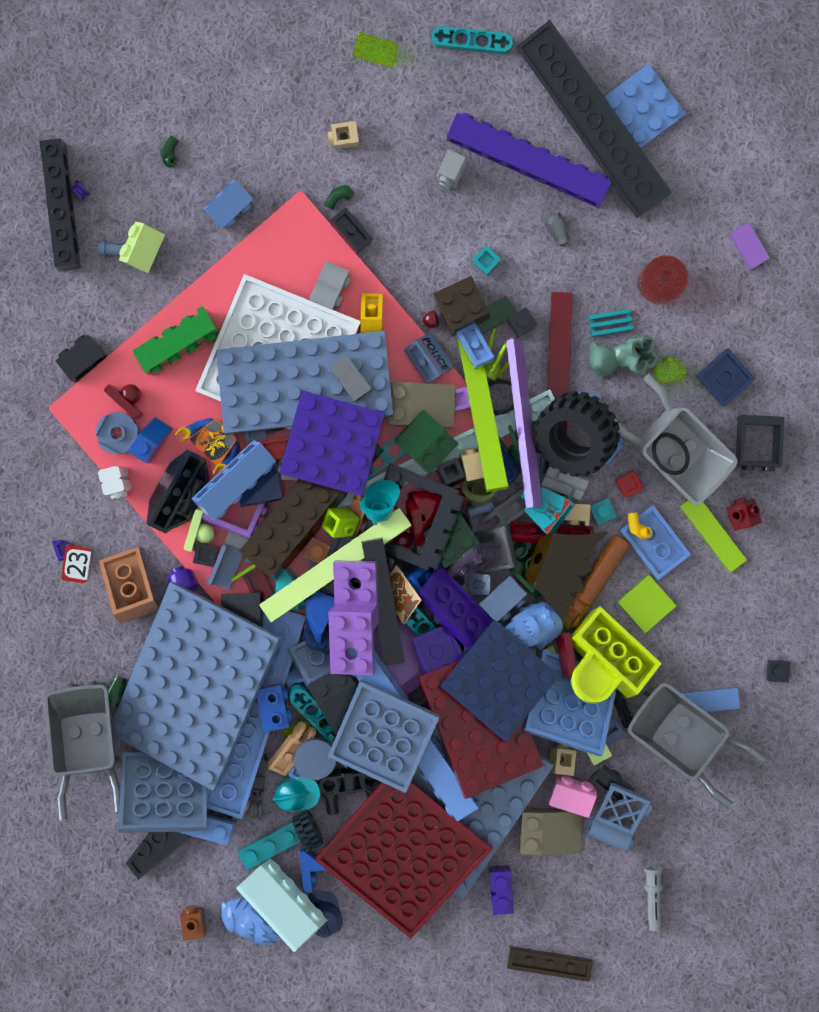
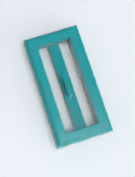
M630 309L589 315L591 337L633 330ZM626 314V318L598 323L593 321L595 319ZM627 322L625 327L595 331L596 327Z

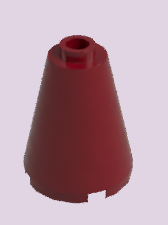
M455 488V489H457V490H460V494H459V495L465 497V495L463 494V492H462V490H461L460 488ZM426 490L411 491L407 494V500L413 499L420 508L423 532L431 528L443 496ZM467 497L464 501L462 509H464L466 507V503H468Z

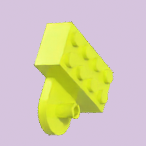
M600 606L590 611L571 634L573 648L584 657L573 671L571 678L572 688L575 694L587 703L594 704L606 700L616 688L627 698L638 695L662 664Z

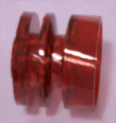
M662 255L654 258L642 269L639 275L638 287L641 295L647 301L654 304L671 302L685 290L688 283V272L685 265L673 256ZM667 275L669 279L662 282L660 278Z

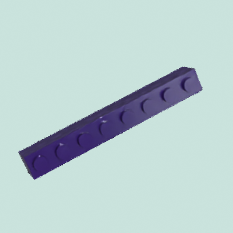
M467 113L456 114L446 141L594 207L599 208L611 183L606 175L599 172L594 174L588 171L589 168L582 164H577L576 166L570 163V160L564 156L558 155L556 157L550 154V151L546 148L532 146L531 142L526 139L520 138L518 140L512 137V134L508 131L493 129V126L488 122L482 121L480 123L473 120L474 117Z

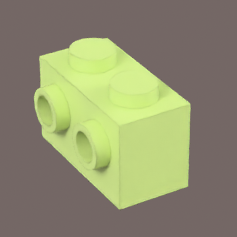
M135 222L128 232L129 238L126 244L120 250L119 261L139 271L149 273L165 234L146 224Z

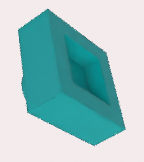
M485 245L471 262L487 276L501 261V258Z
M609 498L590 506V511L597 525L617 517Z

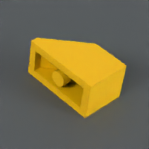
M362 293L361 333L382 331L383 294Z

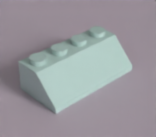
M271 858L260 865L236 888L293 952L307 942L328 921L323 913L311 903L308 896L299 890L294 881Z

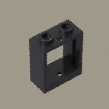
M738 416L736 466H741V470L754 471V467H762V471L775 472V468L782 467L784 417ZM745 425L773 426L772 462L744 461Z

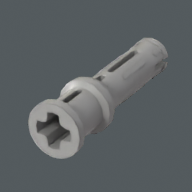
M659 865L644 866V872H646L644 889L647 891L648 929L650 931H660L662 929L660 892L663 889V884H661L663 868Z

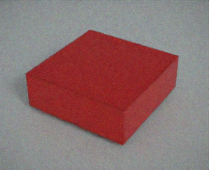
M634 470L615 480L624 498L644 489Z

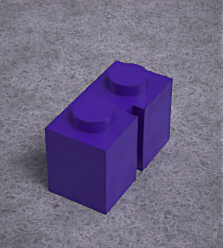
M509 865L488 867L493 915L513 914V892Z

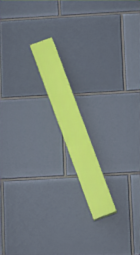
M398 508L388 520L379 522L377 525L366 530L260 604V607L270 622H274L334 580L333 562L335 560L362 561L364 554L361 541L382 537L385 545L411 527V523L402 510Z

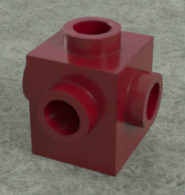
M746 497L733 500L734 504L727 507L728 518L734 531L750 528L762 523L760 509L756 504L755 498L746 500Z

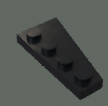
M149 832L126 864L139 880L192 836L180 832Z

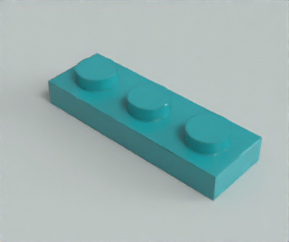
M291 821L239 849L237 853L246 870H249L301 841Z

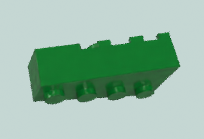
M201 306L197 309V315H187L181 319L180 326H170L161 333V338L155 336L132 350L144 373L156 375L163 370L162 367L170 363V365L179 362L182 359L180 356L187 352L192 354L198 351L201 344L205 342L209 344L217 340L220 330L209 311Z

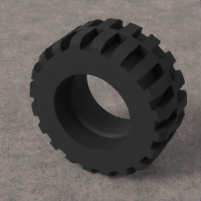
M570 391L568 394L564 393L555 398L539 414L534 426L536 430L534 440L538 441L536 444L538 452H542L543 455L541 457L544 461L547 460L550 463V467L559 469V472L565 475L570 473V476L578 477L579 475L584 477L599 471L613 456L620 441V433H617L620 427L619 423L614 420L616 418L614 412H610L608 410L609 406L605 402L601 403L599 401L600 398L595 395L590 397L589 393L586 392L578 394L577 391ZM563 421H572L583 427L589 435L591 447H582L572 442L564 431Z

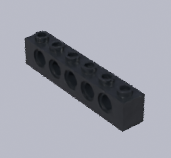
M61 138L41 140L39 143L54 267L60 271L81 269L72 189L70 188L71 181L67 147Z

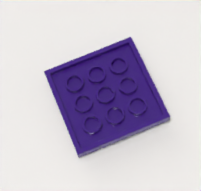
M302 390L279 474L363 496L386 413Z

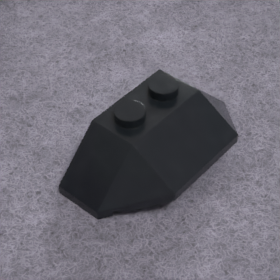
M187 449L169 463L149 500L146 523L148 526L166 534L170 530L191 520L198 507L192 498L210 482L205 458Z

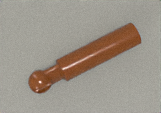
M615 534L593 565L592 571L588 573L582 582L584 592L575 593L573 599L574 607L568 606L569 629H574L580 625L581 619L589 607H592L631 547V544Z

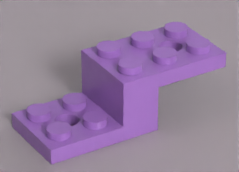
M335 560L333 562L334 605L328 611L331 674L374 675V630L379 624L377 561ZM351 578H358L361 581V587H353L350 582ZM347 648H354L357 651V656L350 657L347 654Z

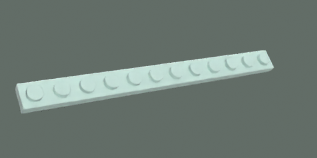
M550 389L530 399L532 422L537 420L539 414L555 399ZM515 410L495 417L497 432L500 438L509 434V424L512 425L514 431L517 430ZM474 428L454 437L459 445L440 464L456 457L459 459V453H464V449L471 447L478 449ZM413 459L398 465L422 476L428 475ZM386 472L367 481L364 495L370 485L384 479ZM405 481V482H404V485H403L402 487H404V486H406V485H408V484H410V483L407 482V481ZM348 493L337 508L348 507L350 509L355 494Z

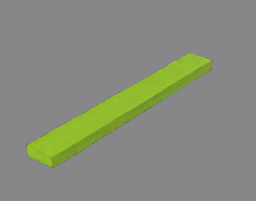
M457 337L486 491L492 492L508 489L485 366L477 369L474 368Z

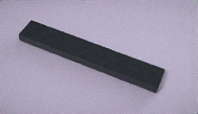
M383 538L361 541L365 561H377L379 610L377 630L383 663L391 665L405 662Z

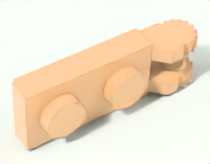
M299 722L294 727L292 734L287 737L267 763L268 769L286 776L294 766L295 751L303 741L314 738L316 728L310 726L305 731L306 724Z

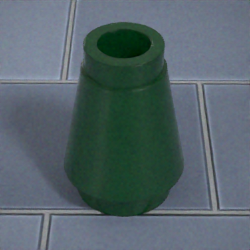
M117 676L113 677L107 689L110 706L118 708L121 703L126 679Z

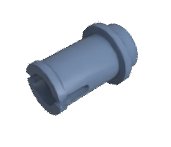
M103 240V242L98 244V253L103 255V257H106V255L120 256V250L125 243H106V240Z
M492 500L484 505L467 506L472 519L486 512L491 513V510L495 508Z

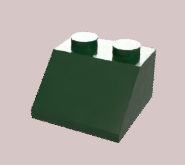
M425 410L394 439L428 474L459 445Z

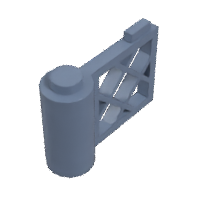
M611 783L597 812L590 819L586 835L622 851L631 849L635 841V837H633L635 830L643 816L648 817L653 807L651 799ZM616 791L623 794L624 799L613 802L611 795ZM636 800L643 803L641 808L632 810L630 802ZM627 804L629 811L618 814L616 806ZM613 808L615 813L611 817L601 815L603 810ZM632 816L634 822L630 827L623 824L621 819Z

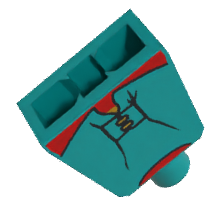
M541 487L543 508L532 509L526 507L524 511L549 535L556 532L575 504L569 499ZM524 492L521 495L523 500H525Z

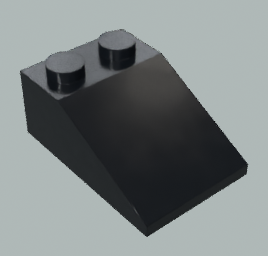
M330 673L308 685V688L337 736L358 683L352 675Z

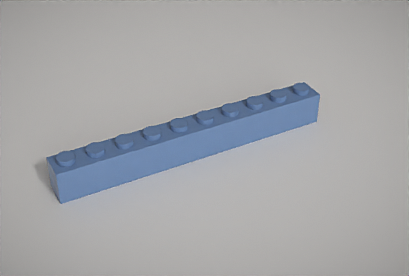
M347 648V654L350 657L357 656V651L354 648ZM375 650L374 675H352L354 678L357 677L359 682L361 679L410 701ZM432 733L418 766L422 770L421 775L424 780L430 782L433 786L435 796L439 800L442 799L445 803L447 813L451 817L454 816L458 822L477 810L480 800L476 795L464 799L448 755Z

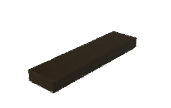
M510 946L507 969L590 982L593 960Z

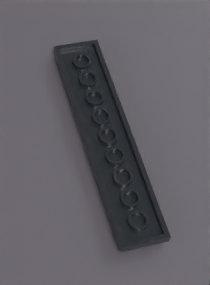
M548 20L516 47L636 218L642 216L672 193L551 20Z

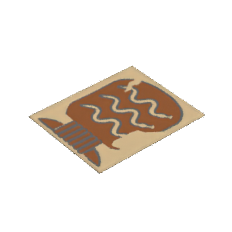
M396 565L389 576L396 614L401 622L405 624L421 599Z

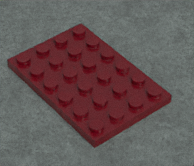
M456 661L417 678L430 711L440 715L436 727L463 797L467 799L539 769L544 765L532 735L522 731L525 719L507 742H504L439 686L459 662Z

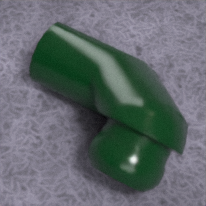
M171 135L160 151L163 163L167 167H174L177 163L173 150L179 141Z
M348 185L334 188L330 192L324 206L333 210L339 199H351L354 194L353 190Z

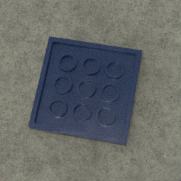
M493 620L439 686L500 739L507 742L559 677V674L496 620Z

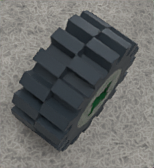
M305 810L292 817L295 832L307 852L324 844L319 827L309 810Z

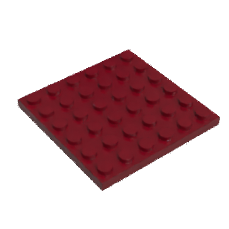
M411 780L406 793L381 782L316 855L314 860L411 939L493 850V846L463 821L459 820L457 822L454 816L451 817L447 813L445 806L413 780Z

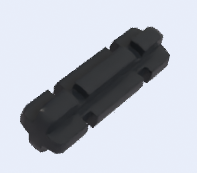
M617 689L614 704L619 717L622 718L623 727L628 728L633 718L630 716L631 713L626 700L623 698L624 695Z

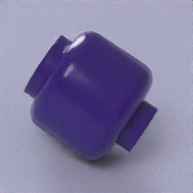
M183 566L173 569L172 574L167 578L168 584L175 582L193 592L198 588L193 571L191 569H184Z

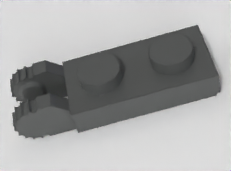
M524 488L496 506L491 513L480 519V522L482 524L487 523L496 515L500 522L489 528L492 529L506 526L524 514L526 503L521 498Z

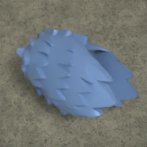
M539 602L519 608L520 613L514 616L505 627L507 631L528 649L538 647L539 650H542L547 643L550 644L559 637L564 623L549 602Z
M233 898L227 903H222L221 916L229 932L239 934L243 938L260 945H272L282 939L246 899Z

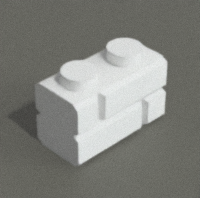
M114 466L99 470L100 482H103L101 484L103 494L110 495L111 499L128 496L127 492L132 490L131 481L128 480L129 473L127 468Z

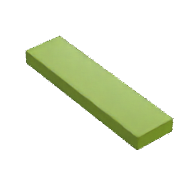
M687 500L679 506L729 573L747 561L704 502L695 505Z

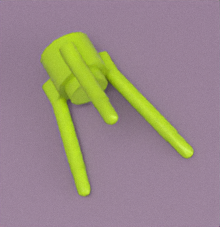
M496 328L492 329L488 343L490 350L493 346ZM507 344L503 345L495 361L484 365L486 376L496 381L497 377L501 378L504 371L509 367V360L503 366L499 364L507 349Z

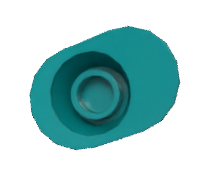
M381 480L373 483L367 489L361 500L360 509L374 525L386 521L392 516L394 506L400 496L399 486L393 481Z
M302 776L287 778L278 784L272 801H275L279 808L288 812L308 810L318 803L320 788L315 780H309Z

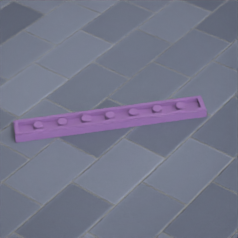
M510 339L506 343L525 503L527 508L538 509L543 507L523 342Z

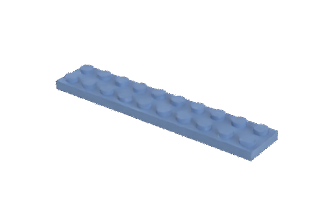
M288 611L271 623L263 612V628L282 639L261 688L282 683L284 688L293 661L288 653V649L298 644L306 616ZM257 697L218 788L215 791L207 788L208 809L239 819L243 818L270 731H263Z

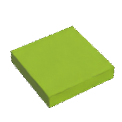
M649 574L617 601L644 633L648 632L676 607L674 602Z

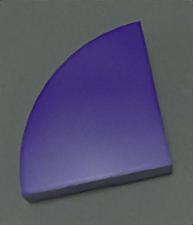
M64 540L52 541L58 561L64 560L66 545H71V543Z

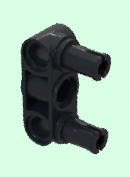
M345 767L333 769L327 777L320 779L319 788L322 796L325 798L327 814L335 815L339 813L337 795L365 791L368 798L381 781L376 779L367 780L365 778L366 774L349 767L347 769ZM326 780H331L334 782V784L328 786L325 785L324 782Z

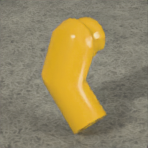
M638 512L627 514L629 529L633 535L644 540L652 536L651 528L639 523Z

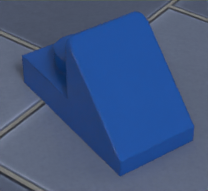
M301 846L300 860L304 893H312L313 885H317L316 872L312 873V871L326 869L314 860L316 857L315 853L312 851L307 852L304 846Z

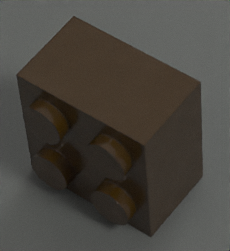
M472 276L433 293L434 301L452 337L456 335L457 331L474 323L478 325L490 319L489 310Z

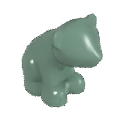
M650 336L633 337L628 339L626 343L612 349L591 343L589 347L591 369L598 379H604L605 376L612 374L616 367L630 368L632 372L641 374L646 368L653 367L657 362L658 354H655L653 350L655 341Z

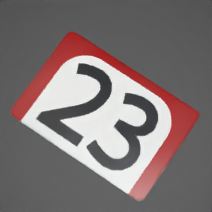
M66 545L62 580L79 583L87 582L91 548Z

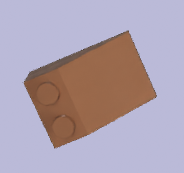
M139 547L99 560L112 612L120 624L159 610L157 596Z

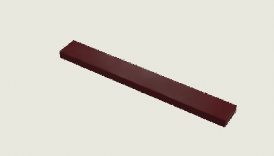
M551 292L547 390H551L554 398L561 394L569 393L573 293ZM563 421L564 431L567 435V421Z

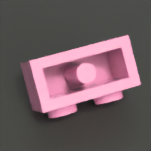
M557 774L549 795V805L589 818L597 797V787L587 781L581 782L573 779L571 776Z

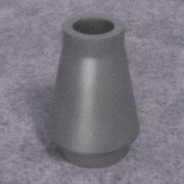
M560 212L545 219V226L555 239L557 245L569 241L564 216H561Z

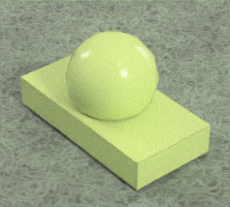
M196 509L194 512L184 550L192 552L194 551L196 541L209 543L215 536L213 526L209 523H202L204 512L201 509Z

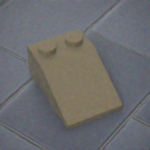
M390 382L394 416H388V425L408 426L425 410L442 427L454 428L456 385Z
M526 807L520 815L518 847L520 854L553 855L581 852L583 816L562 809Z

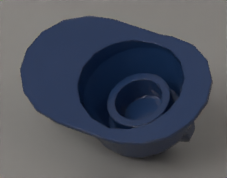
M312 891L308 895L309 900L328 920L315 934L327 938L340 931L343 924L338 900L331 891Z

